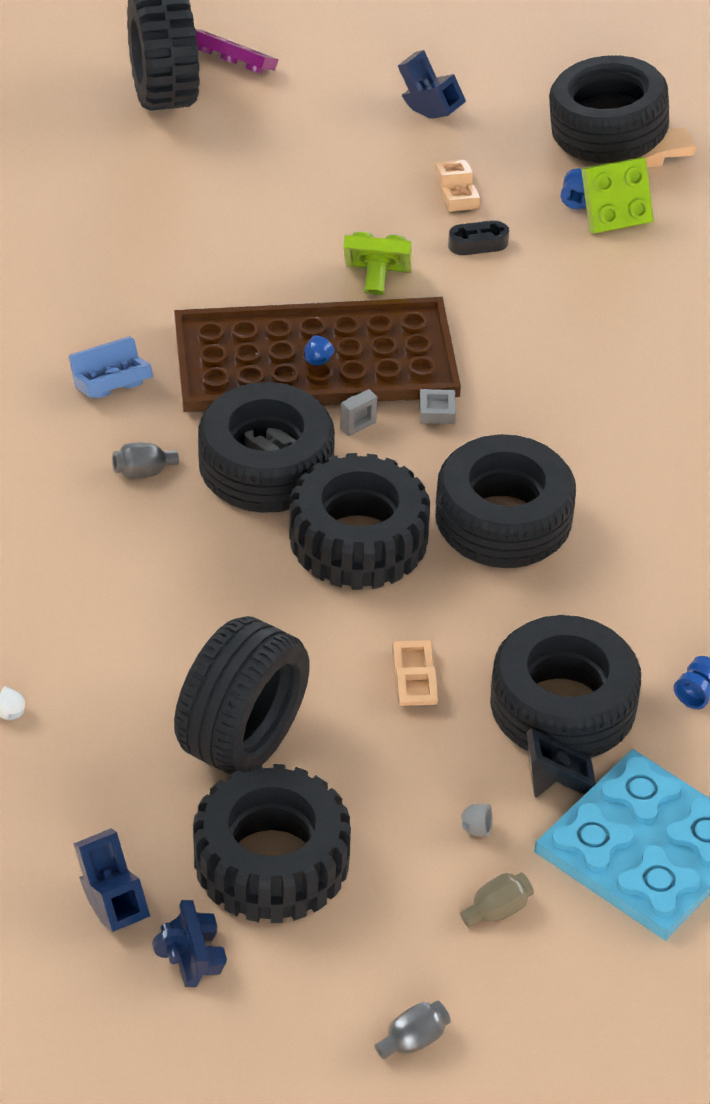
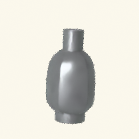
M128 443L120 451H114L112 454L114 472H122L124 476L130 479L155 476L161 472L164 466L178 465L179 463L177 450L163 451L158 445L153 443Z
M438 1000L432 1004L421 1002L407 1009L391 1022L388 1036L375 1044L378 1055L384 1060L397 1051L409 1054L427 1047L439 1039L444 1033L445 1026L451 1023L448 1011Z

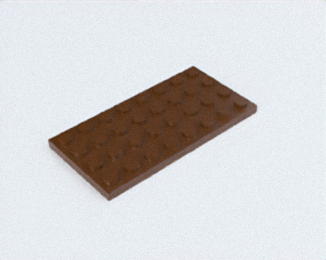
M443 297L174 310L183 412L206 411L208 406L225 392L238 386L263 382L287 384L299 388L312 395L322 405L341 404V402L368 389L378 397L377 402L420 399V389L455 390V397H460L461 384ZM315 335L327 339L335 350L330 360L321 366L309 364L304 353L306 344Z

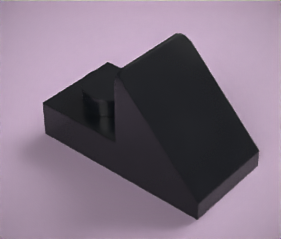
M531 728L527 732L529 767L534 797H538L555 782L584 795L596 784L591 756L577 751Z

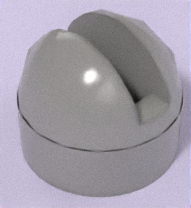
M472 804L468 806L461 816L463 829L471 835L488 837L493 820L491 805Z

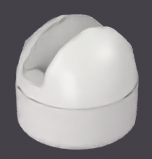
M3 687L0 692V718L15 720L24 713L26 702L21 693L9 687Z

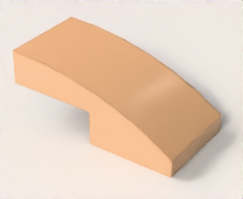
M686 127L668 129L663 140L654 149L641 157L646 158L647 168L662 166L665 157L694 156L697 146Z
M457 160L435 163L438 184L448 211L480 209V196L473 185V172L467 161Z
M431 640L393 641L392 654L399 706L438 704L435 666H433Z

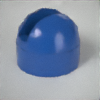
M318 335L312 336L304 349L306 361L313 366L324 365L335 352L332 344L324 337Z

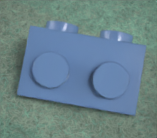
M130 336L70 354L68 357L75 388L91 398L108 396L111 394V390L120 387L134 388L140 386L143 383L142 380L153 377L151 364L138 357L135 340Z

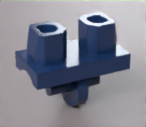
M181 900L179 904L180 914L170 923H164L161 926V933L156 935L152 945L157 956L169 958L171 964H179L185 987H197L203 975L221 974L227 962L224 947L206 946L205 942H212L217 933L214 913L196 912L193 900Z

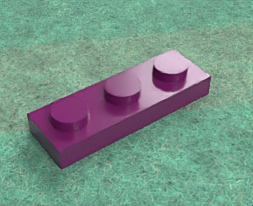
M196 29L199 51L212 54L213 50L221 53L220 59L237 64L238 60L246 63V69L260 74L263 73L264 69L275 71L279 59L207 31Z

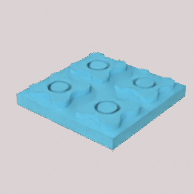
M632 749L535 842L534 852L666 941L710 895V798Z

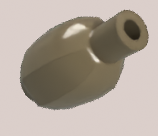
M522 872L516 876L509 873L501 874L487 882L476 892L474 905L460 912V916L467 927L481 919L488 922H497L505 919L526 906L528 897L534 894L533 887L529 879Z

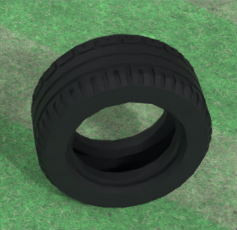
M621 55L589 58L565 69L550 88L549 103L553 138L565 152L575 158L594 163H613L635 159L654 149L668 132V85L664 76L646 61Z
M255 617L235 618L221 626L197 655L179 694L174 716V732L182 750L227 774L238 770L244 773L249 771L250 766L263 765L277 750L287 735L301 706L307 688L310 660L303 643L298 638Z

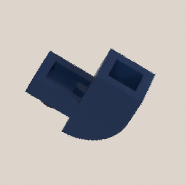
M424 50L414 52L398 65L408 88L402 94V97L413 111L428 118L449 116L466 102L455 75L436 77Z
M110 828L73 843L83 876L79 877L82 887L94 912L105 927L114 932L150 917L140 879L128 870L119 837L115 830Z

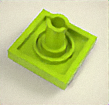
M640 157L581 169L590 233H600L654 222L646 158Z
M354 232L353 235L344 236L343 250L346 267L367 269L364 293L384 295L386 271L411 273L413 262L412 242L406 241L405 237L388 235L386 239L374 238L372 234L367 232Z

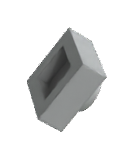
M370 389L341 402L340 429L348 436L376 423L378 397Z
M420 389V423L455 424V390Z

